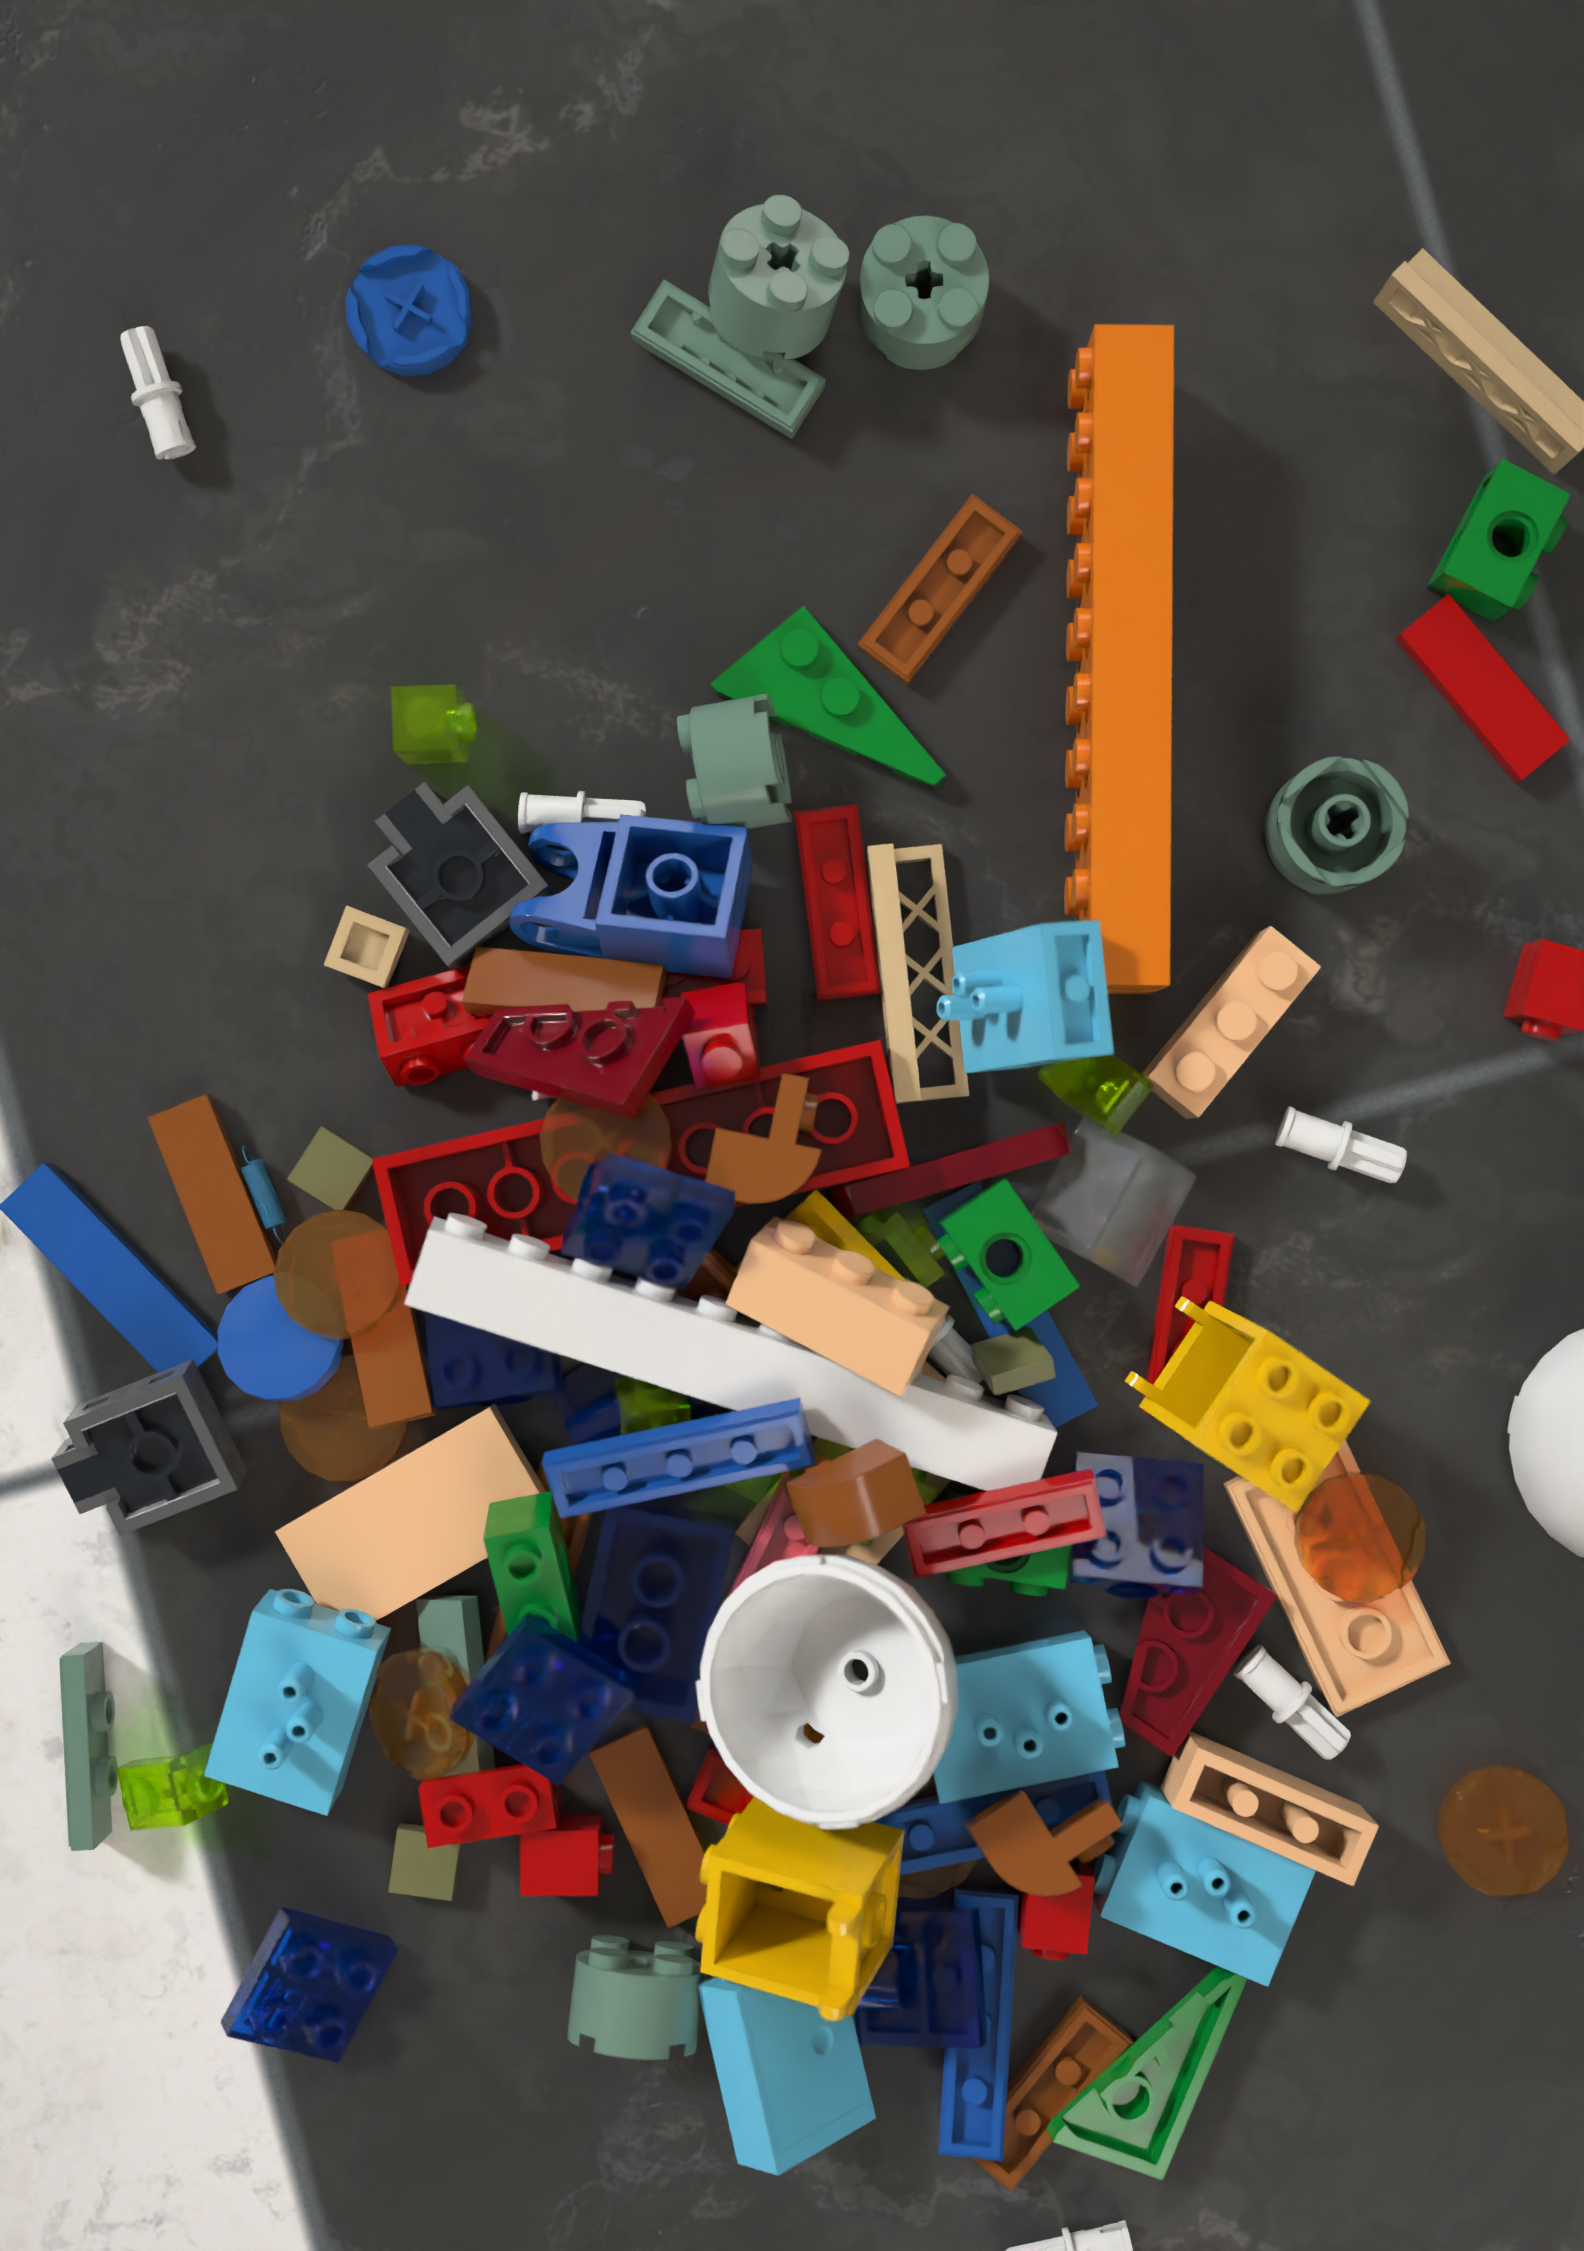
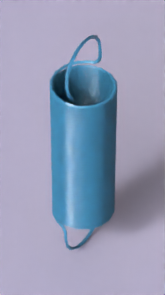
M243 1145L242 1151L246 1162L253 1164L245 1166L240 1170L264 1225L263 1227L265 1229L273 1227L277 1239L282 1244H285L286 1235L283 1225L288 1222V1219L263 1159L254 1161L249 1149ZM244 1147L248 1150L252 1158V1162L247 1161V1158L244 1153ZM283 1223L281 1227L285 1237L284 1243L278 1238L274 1226Z

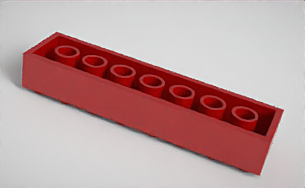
M881 1040L760 1068L759 1078L696 1089L695 1083L647 1094L633 1119L594 1108H587L371 1159L400 1285L405 1286L412 1282L434 1216L447 1220L450 1213L465 1215L486 1224L485 1233L509 1241H511L513 1234L530 1236L547 1243L550 1246V1252L609 1238V1226L658 1192L685 1219L754 1204L703 1194L716 1128L769 1139L782 1073L809 1078L806 1093L819 1095L811 1134L798 1132L795 1144L820 1149L821 1154L809 1178L789 1195L910 1167Z

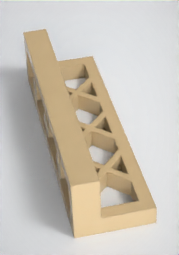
M1422 248L1408 263L1404 261L1391 274L1373 303L1553 475L1584 448V401L1430 254Z
M893 843L868 846L866 861L890 1081L895 1104L969 1096L968 1077L964 1071L959 1020L943 1021L940 1019L930 1031L912 1017L910 1000L911 994L923 979L941 994L955 995L951 986L954 976L953 941L942 844L894 849ZM930 860L932 887L916 905L898 890L896 864ZM933 896L936 920L923 911ZM900 904L911 912L903 923ZM916 917L938 933L939 950L924 968L905 954L903 933ZM939 960H941L943 983L929 973ZM907 966L918 974L910 986ZM946 1022L948 1024L950 1046L936 1036ZM914 1029L925 1037L917 1048L915 1046ZM930 1042L951 1058L954 1085L920 1088L917 1058Z

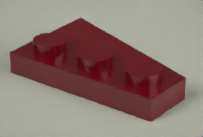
M687 997L665 998L663 1007L636 1008L631 1000L608 1002L606 1010L573 1012L569 1004L496 1008L464 1060L476 1075L633 1119L696 1012Z
M1170 1522L1167 1523L1119 1716L1122 1724L1173 1758L1278 1595Z

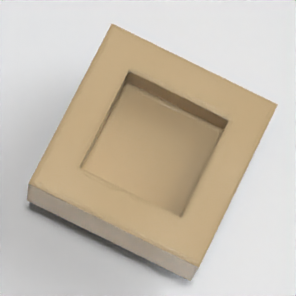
M346 906L324 966L382 988H388L410 930Z

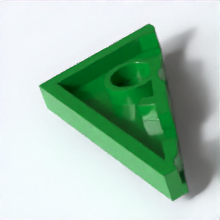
M804 605L710 683L711 690L718 697L728 700V698L734 700L769 693L777 714L776 716L768 717L769 719L785 726L792 725L804 730L808 736L852 755L857 753L893 769L894 773L912 781H921L936 787L946 777V774Z
M1219 1966L1212 1970L1049 2122L1046 2131L1052 2141L1163 2180L1248 1978Z

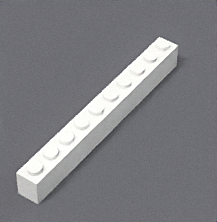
M450 1213L447 1220L434 1216L404 1303L405 1305L736 1411L801 1398L811 1435L855 1449L875 1439H879L906 1453L911 1467L982 1490L991 1491L1040 1480L1058 1432L1047 1415L1043 1414L1045 1408L1032 1400L1010 1394L1007 1396L1006 1402L982 1395L984 1388L971 1380L955 1375H947L946 1381L942 1382L921 1375L923 1368L900 1397L768 1326L737 1315L738 1311L726 1305V1301L723 1299L702 1295L700 1301L696 1302L675 1295L676 1287L648 1275H639L637 1282L612 1274V1265L591 1256L578 1254L573 1262L549 1254L550 1246L547 1243L530 1236L513 1234L511 1241L485 1233L486 1224L465 1215Z

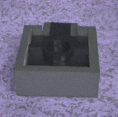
M424 782L375 821L393 845L367 866L445 964L452 969L458 968L473 956L476 946L484 947L509 927L512 909L517 903L539 896L545 897L553 892L551 887L469 785L443 804L436 793Z
M194 1359L76 1405L63 1422L70 1438L62 1443L51 1458L79 1515L108 1504L106 1510L119 1536L238 1490L248 1471Z

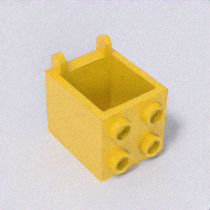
M1181 1296L1174 1307L1194 1320L1195 1323L1153 1385L1133 1371L1129 1373L1125 1382L1145 1395V1398L1139 1405L1140 1408L1296 1513L1371 1401L1269 1330L1212 1301H1209L1203 1310Z
M754 1796L742 1813H735L732 1816L724 1837L717 1845L711 1844L703 1858L700 1882L703 1885H707L706 1904L701 1910L696 1926V1941L703 1944L701 1972L819 2007V2014L827 2020L838 2021L846 2015L852 2016L893 1946L904 1830L875 1822L861 1823L857 1827L819 1828V1825L807 1824L777 1812Z

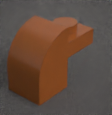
M782 1073L769 1139L716 1128L703 1194L746 1203H765L789 1195L809 1178L817 1165L821 1150L795 1144L798 1132L811 1134L819 1095L806 1093L809 1078Z
M875 1439L832 1461L816 1453L815 1466L788 1471L790 1480L784 1484L787 1497L796 1512L805 1540L814 1546L837 1547L863 1542L885 1534L926 1513L906 1453L879 1439Z
M1015 1788L963 1822L981 1854L998 1875L1015 1888L1039 1896L1061 1895L1081 1887L1082 1884L1068 1861L1077 1856L1081 1863H1086L1099 1856L1115 1843L1110 1834L1123 1826L1110 1803L1097 1798L1048 1831L1025 1792L1019 1788Z

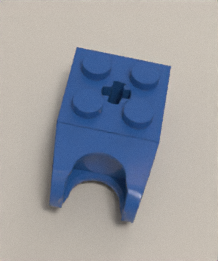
M620 814L619 822L550 823L536 828L531 833L528 846L532 860L562 877L574 880V882L561 893L545 897L539 896L519 902L513 907L509 926L513 933L521 940L532 946L564 955L664 964L666 972L732 978L753 872L748 828ZM546 845L560 846L568 851L555 850ZM531 922H535V923H539V924H543V925H547V926H552V927H541V926H537V925H535V924H533V923H531Z

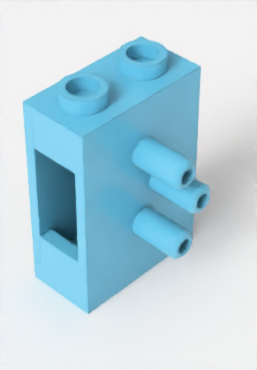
M1100 920L1043 923L952 947L954 976L951 986L955 995L941 996L937 1002V1013L943 1021L959 1020L965 1074L1022 1069L1114 1054Z
M269 1589L252 1611L204 1776L327 1816L343 1788L391 1628L377 1624L374 1617L360 1610L342 1609L337 1611L315 1604L314 1599L310 1595L298 1590L281 1589L275 1591Z
M1085 1630L954 1657L958 1679V1711L949 1745L933 1773L940 1804L1119 1767L1115 1749L1125 1747L1124 1732L1117 1708L1106 1710L1101 1684L1112 1682L1109 1662L1104 1645L1093 1646L1092 1639Z
M1140 1779L1134 1796L1126 1794L1119 1804L1116 1815L1123 1826L1115 1830L1118 1832L1110 1854H1100L1092 1870L1095 1875L1093 1901L1100 1917L1268 1987L1316 1870L1172 1808L1160 1787Z
M715 1976L697 1984L738 2164L779 2176L876 2119L852 2016L846 2015L838 2021L827 2020L819 2014V2007Z

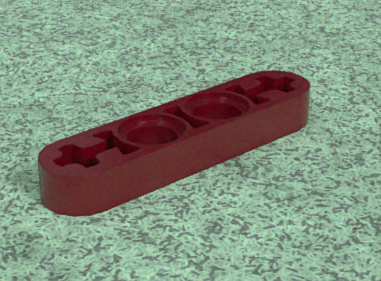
M1064 1121L918 1163L908 1168L827 1190L830 1204L845 1219L1055 1159L1073 1153L1074 1150Z

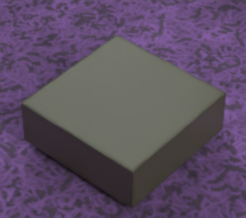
M321 1126L287 1180L338 1213L343 1214L373 1169L371 1159L374 1157L326 1126Z
M1031 1327L970 1344L973 1364L994 1395H1000L1055 1378L1053 1358Z
M400 1823L397 1828L388 1892L452 1901L455 1895L462 1843L427 1848L424 1826Z

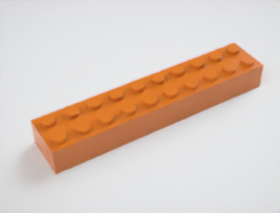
M1095 324L1087 347L1077 349L1075 369H1070L1068 379V408L1079 409V413L1076 415L1075 432L1069 433L1067 449L1068 472H1078L1074 496H1069L1067 534L1078 535V543L1075 546L1074 559L1068 560L1066 577L1067 598H1077L1074 623H1068L1066 659L1067 662H1077V673L1074 676L1073 686L1067 687L1065 713L1066 724L1077 725L1073 750H1067L1065 761L1066 788H1076V804L1073 806V813L1066 814L1065 850L1066 852H1076V869L1073 870L1072 877H1066L1064 909L1065 915H1075V922L1100 920L1107 994L1150 995L1170 986L1174 325Z

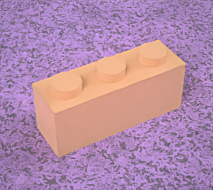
M1272 926L1257 932L1137 1080L1185 1119L1199 1118L1321 966Z
M776 1216L751 1239L726 1301V1305L900 1397L922 1369L950 1307L933 1298L931 1292L925 1287L910 1281H900L875 1268L873 1263L865 1256L853 1251H842L817 1238L814 1232L807 1226L796 1221L782 1220Z
M1191 1731L1174 1754L1160 1787L1172 1808L1351 1886L1355 1884L1379 1827L1360 1804Z

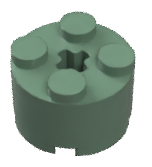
M773 195L764 204L741 211L728 222L722 232L709 282V313L714 327L728 343L748 355L762 358L764 351L785 353L783 359H793L811 352L822 342L828 331L846 277L850 254L847 245L836 236L825 222L812 213L801 209L799 203L789 196Z
M914 216L894 224L885 225L874 236L873 242L864 256L860 271L858 317L862 331L869 342H872L894 364L915 370L933 369L946 365L957 357V354L973 340L979 331L988 294L989 272L985 256L976 242V237L972 230L964 224L953 223L940 217ZM917 289L927 290L931 297L928 299L918 298Z
M769 693L695 706L691 708L690 714L677 717L678 735L684 755L691 754L696 772V778L687 779L686 781L688 802L693 818L700 817L702 823L746 827L748 829L792 821V814L785 806V804L792 803L783 739L781 733H770L768 717L776 716L777 714Z
M1343 756L1321 759L1306 767L1283 785L1270 803L1262 823L1268 854L1277 870L1288 881L1309 893L1322 895L1351 890L1384 873L1401 854L1405 843L1406 820L1409 819L1408 803L1398 782L1380 765L1367 760L1361 761ZM1339 816L1345 826L1340 829L1339 834L1333 836L1328 831L1326 825H1328L1330 819Z
M612 1935L593 1936L590 1949L581 1951L576 1955L567 2032L568 2041L579 2046L580 2034L595 2038L594 2052L629 2059H669L670 2046L680 2044L684 2045V2057L694 2054L697 2049L701 2011L697 1984L704 1981L705 1973L701 1972V1963L692 1959L693 1947L680 1942L660 1941L655 1943L654 1952L629 1950L630 1940Z

